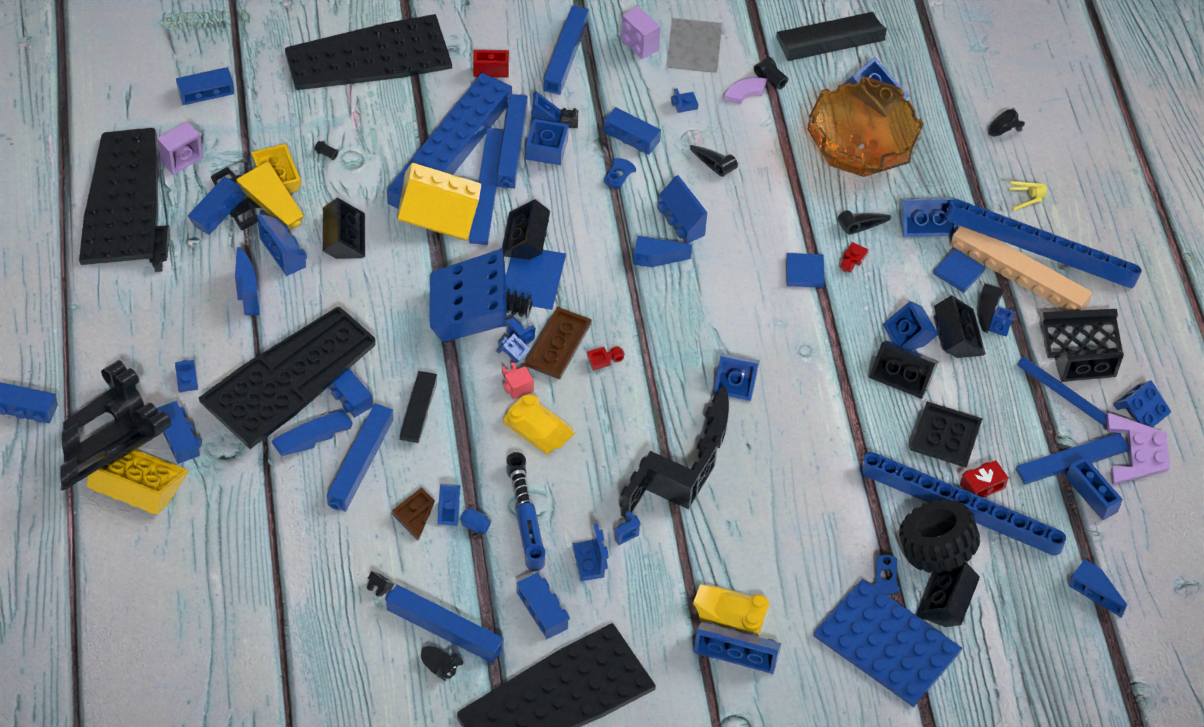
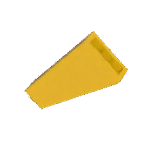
M269 161L236 179V183L240 185L248 197L271 217L278 218L288 229H296L302 224L304 215Z

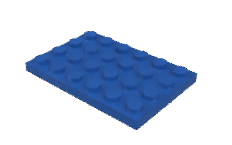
M864 579L855 586L814 632L816 639L912 707L916 706L962 651L961 646Z

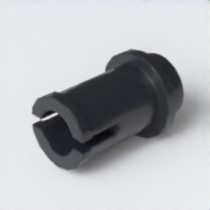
M318 141L314 148L317 154H323L331 160H335L339 153L337 149L328 146L325 141Z

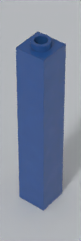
M571 6L544 78L545 92L561 95L588 23L589 9Z
M510 94L497 173V187L513 189L516 187L528 108L527 95Z
M374 404L327 493V503L331 508L347 511L394 420L393 409Z
M396 585L393 590H389L385 597L387 610L492 664L504 648L503 637L399 585Z

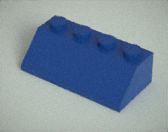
M701 622L696 631L694 653L774 674L781 643L773 639L760 638L751 633H741L732 628L719 627L714 623Z

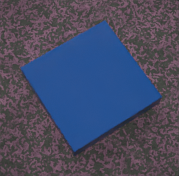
M955 248L934 270V275L965 293L981 276L986 267Z
M787 253V286L824 288V254Z

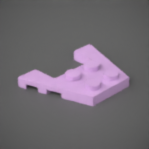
M1112 413L1107 414V432L1128 434L1130 467L1112 466V485H1118L1124 481H1133L1143 476L1148 477L1170 469L1167 432Z

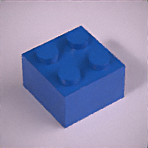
M533 119L526 143V160L561 165L568 141L569 125Z

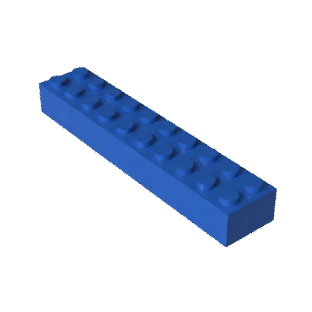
M481 73L388 187L387 204L399 209L405 172L411 163L454 175L485 136L487 128H491L508 107L512 86Z

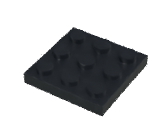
M927 401L910 451L967 468L983 418Z

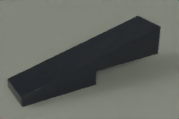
M418 371L400 433V440L419 443L437 386V374Z

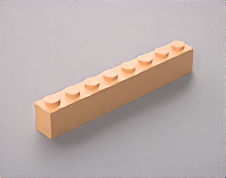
M962 226L953 235L951 247L958 249L987 268L1017 283L1019 286L1030 290L1037 296L1048 300L1053 305H1057L1065 311L1084 310L1088 306L1092 291L1009 245Z

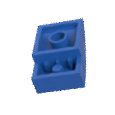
M237 247L235 282L238 300H243L244 315H260L254 268L243 249Z

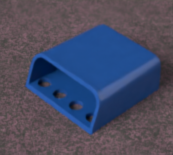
M503 248L435 270L430 274V328L441 341L448 342L507 326L506 272Z

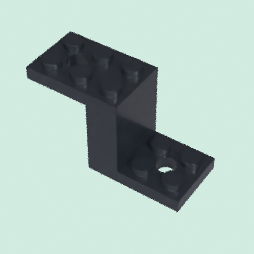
M711 441L707 448L704 447L700 453L699 461H695L691 469L650 451L647 457L644 456L641 459L640 468L638 471L633 472L630 484L628 486L625 485L621 492V516L625 518L627 511L631 513L634 511L646 490L689 510L715 467L718 444Z

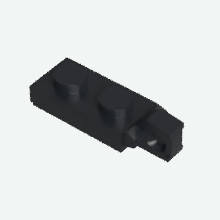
M168 225L157 226L154 257L149 259L155 272L163 271V262L167 261L170 233Z

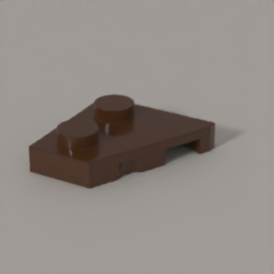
M421 487L393 509L391 514L418 541L435 500Z

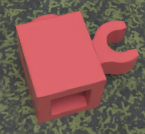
M513 362L511 363L512 370H506L502 366V374L505 377L503 388L507 394H510L513 400L534 392V379L526 366L516 369V365Z

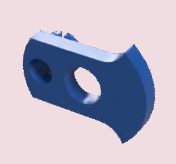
M616 158L612 159L614 165L604 178V183L609 187L620 189L631 173L636 172V167L626 159ZM616 171H622L624 174L619 176Z
M891 555L879 556L876 561V582L873 586L886 595H893L901 590L897 585V558ZM887 560L890 564L886 565L883 561ZM883 570H889L892 573L890 580L882 579L881 572Z

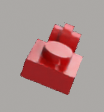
M852 242L843 256L840 266L843 272L847 273L848 271L851 273L855 265L860 266L867 256L869 249Z
M605 346L587 351V358L593 371L611 366V360L620 362L624 359L625 355L624 350L619 346L611 348L609 352L606 351Z

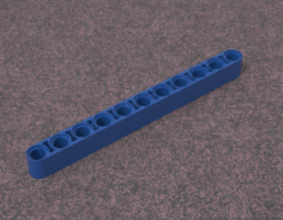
M952 199L945 214L946 220L1128 288L1135 287L1142 272V269L1134 263L959 199Z
M869 452L864 456L861 471L868 478L927 503H932L934 500L943 501V499H948L951 502L955 500L960 502V504L964 503L973 512L975 521L979 525L1050 555H1059L1063 550L1066 535L1061 530L880 454Z

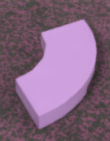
M747 78L740 80L729 87L724 95V100L741 104L749 96L763 95L767 79Z

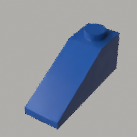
M637 236L633 264L643 267H655L691 259L692 244Z
M1084 559L1072 575L1069 587L1122 618L1127 603L1103 570L1094 563Z

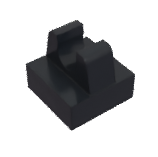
M563 108L561 110L560 123L568 124L569 128H578V110L576 108H573V110Z
M371 571L368 576L370 580L367 589L373 591L374 587L377 586L378 591L375 595L382 597L387 590L393 588L395 583L380 573Z

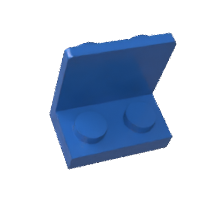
M1152 380L1137 384L1113 403L1117 410L1129 409L1138 423L1152 428L1171 413L1170 408Z
M597 523L593 524L592 540L572 543L580 581L604 578L605 569H608V549L606 546L603 547L604 534L602 529L599 530Z

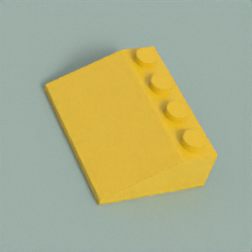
M411 163L404 176L397 220L467 241L479 201L481 183Z
M135 450L114 464L105 465L90 474L87 478L86 487L97 493L105 494L115 500L123 501L130 506L146 510L148 513L157 515L167 507L186 478L189 470Z

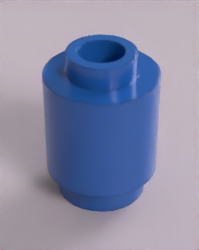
M473 508L465 509L460 517L461 525L477 534H485L491 524L488 516Z

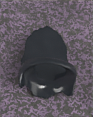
M1011 108L1001 113L991 122L988 134L993 137L1000 136L1010 131L1013 127L1022 131L1025 122L1020 121L1015 108Z
M426 646L422 648L421 659L423 664L444 681L456 674L457 666L463 665V661L457 653H453L450 656L437 647Z

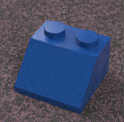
M911 301L883 324L892 342L909 350L924 347L939 335L923 307Z
M722 353L713 393H719L722 386L726 387L728 397L751 401L760 360Z

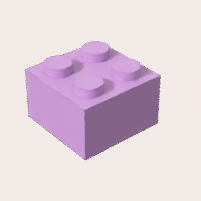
M637 6L622 15L621 40L632 49L634 54L643 60L659 51L661 26Z
M188 121L157 138L160 161L172 175L203 159L200 134Z

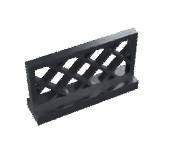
M1117 309L1043 312L1039 322L1040 327L1043 329L1047 358H1058L1059 352H1052L1051 345L1054 342L1062 348L1060 352H1064V350L1073 351L1068 347L1072 341L1081 347L1078 350L1081 351L1083 349L1091 350L1086 346L1090 341L1100 346L1098 349L1109 348L1105 344L1110 339L1116 344L1117 349L1123 351L1117 323ZM1112 324L1113 332L1109 334L1102 327ZM1091 325L1096 331L1091 335L1084 330L1085 326ZM1068 326H1073L1078 330L1074 336L1065 330ZM1048 327H1054L1060 332L1054 337L1048 332ZM1080 332L1089 338L1085 344L1076 338ZM1098 332L1107 337L1103 343L1094 337ZM1061 334L1070 339L1066 345L1057 339Z

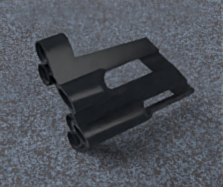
M120 360L101 370L103 379L111 389L63 422L62 449L64 464L60 467L61 491L68 489L103 466L114 464L162 434V431L171 426V420L164 411L158 412L152 403L144 405L142 397L135 387L139 383L138 375L133 369H126ZM105 412L114 416L115 422L80 443V427ZM103 450L108 453V455L78 473L79 465Z

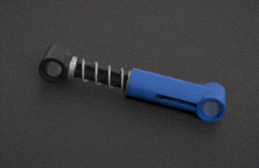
M513 452L507 457L506 473L513 481L514 495L517 497L515 501L518 506L515 511L525 554V564L529 570L539 571L545 566L546 550L543 547L536 509L531 504L532 501L529 500L530 493L527 491L529 486L526 485L527 478H525L527 473L526 458L522 453ZM530 534L532 535L533 544L531 543Z

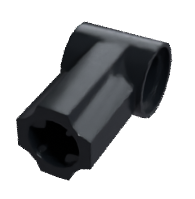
M771 57L754 65V72L757 77L767 79L776 89L781 90L788 83L789 78L777 68L775 61Z

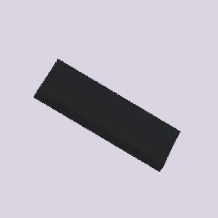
M874 12L779 31L776 33V38L787 61L885 41L887 28L879 22Z

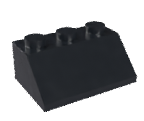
M338 197L324 206L322 251L336 259L364 258L365 213Z
M536 199L509 212L502 245L504 257L530 260L542 254L550 210Z
M953 295L934 306L935 318L939 324V333L943 339V349L946 353L956 358L983 356L986 354L972 307Z
M884 341L880 346L869 378L923 399L939 361L889 341Z
M1105 347L1092 350L1083 349L1081 351L1059 352L1056 367L1061 382L1117 377L1124 353L1117 348Z
M964 562L963 566L952 568L953 570L948 572L947 570L942 571V573L933 571L916 615L919 618L943 627L962 625L980 576L967 562Z

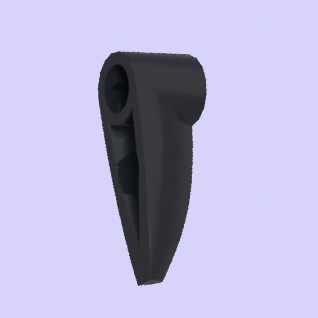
M690 145V150L721 177L738 168V162L731 154L724 156L708 148Z
M846 210L840 213L837 221L845 232L851 235L885 223L891 219V215L879 213L852 214L851 211Z
M987 283L983 286L979 301V319L985 333L989 331L993 315L999 305L1003 288Z

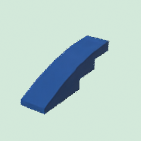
M341 410L304 423L273 439L272 444L281 456L314 448L317 442L332 439L334 433L351 429L353 423L344 411Z

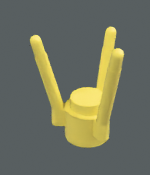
M1010 181L1011 185L1017 186L1009 187V190L1029 191L1030 197L1034 198L1013 207V211L1036 202H1042V198L1047 196V187L1044 183Z

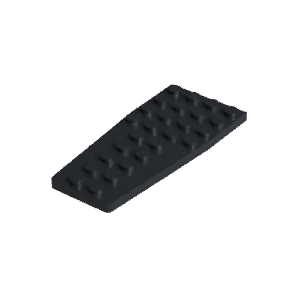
M436 14L378 24L285 48V56L296 90L396 79L452 69V61Z
M154 128L104 132L100 139L84 213L79 262L81 265L152 259L155 253L158 224L156 130Z
M336 307L242 365L198 397L199 402L241 442L251 449L296 416L376 345L375 337L341 307Z
M611 623L556 651L461 709L457 713V720L462 727H581L656 690V685L615 625Z

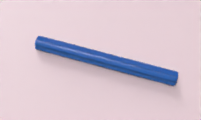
M1022 357L1019 360L1018 366L1107 428L1106 413L1026 357Z

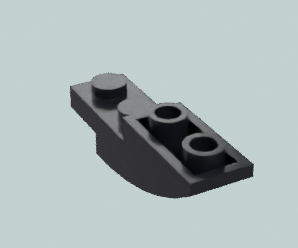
M722 386L719 393L716 392L714 394L712 407L708 406L705 412V417L707 418L704 431L705 437L703 439L700 438L696 449L699 450L698 458H700L702 449L704 447L707 448L711 441L718 444L717 448H720L723 443L729 415L728 393L724 386Z

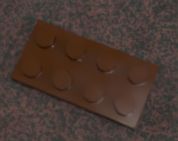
M557 307L527 358L525 366L560 380L589 330L592 320Z

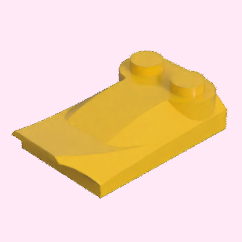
M286 143L251 152L256 167L269 161L289 194L299 190L302 185L301 179Z
M533 394L522 396L508 410L503 419L504 425L546 455L550 454L554 449L561 448L575 435L571 426L540 404L538 397Z
M700 584L693 602L699 614V621L714 623L723 628H732L745 634L751 633L757 637L760 635L770 607V602L763 595L756 594L750 596L714 585Z

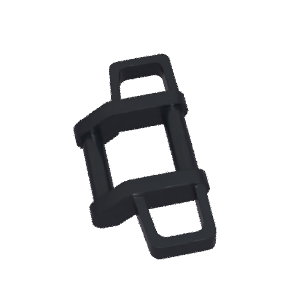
M226 167L213 174L211 179L216 186L217 180L226 175H230L232 177L230 180L235 183L236 179L243 175L235 176L230 168ZM250 197L241 201L229 214L234 218L240 230H244L258 222L254 208L261 207ZM251 209L252 217L244 222H239L237 216Z

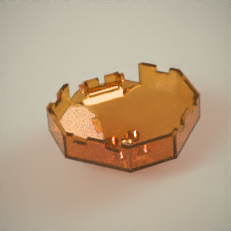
M865 77L860 79V83L852 85L851 82L838 85L837 89L829 91V89L821 90L809 115L807 130L829 166L866 177L910 163L921 139L924 123L921 118L918 119L916 117L914 107L910 101L905 100L903 97L904 92L900 87ZM864 144L865 148L859 149V146Z

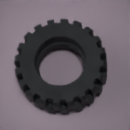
M943 499V501L934 500L932 503L927 504L926 502L921 504V507L914 508L911 514L908 513L899 530V537L908 562L915 568L928 573L932 571L942 573L944 570L948 572L953 570L952 568L963 566L965 561L971 560L972 555H975L980 545V535L973 512L966 505L960 504V502L955 500L952 502L948 499Z

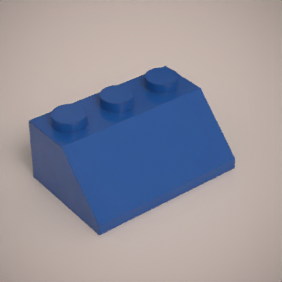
M677 175L659 194L657 208L660 213L665 215L668 224L674 227L678 237L688 244L705 236L708 212L680 176Z
M900 198V222L903 237L953 236L958 230V225L946 220L945 214L950 201L956 198Z
M262 214L257 215L259 238L284 274L289 276L306 268L305 259H307V255L303 249L298 247L295 237L290 236L287 226L282 224L278 218Z

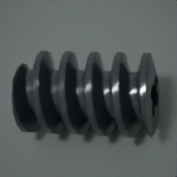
M508 288L506 291V312L509 313L511 311L512 315L518 313L519 317L525 315L528 319L533 304L532 295H529L527 299H525V293L518 297L517 291L510 295V289Z

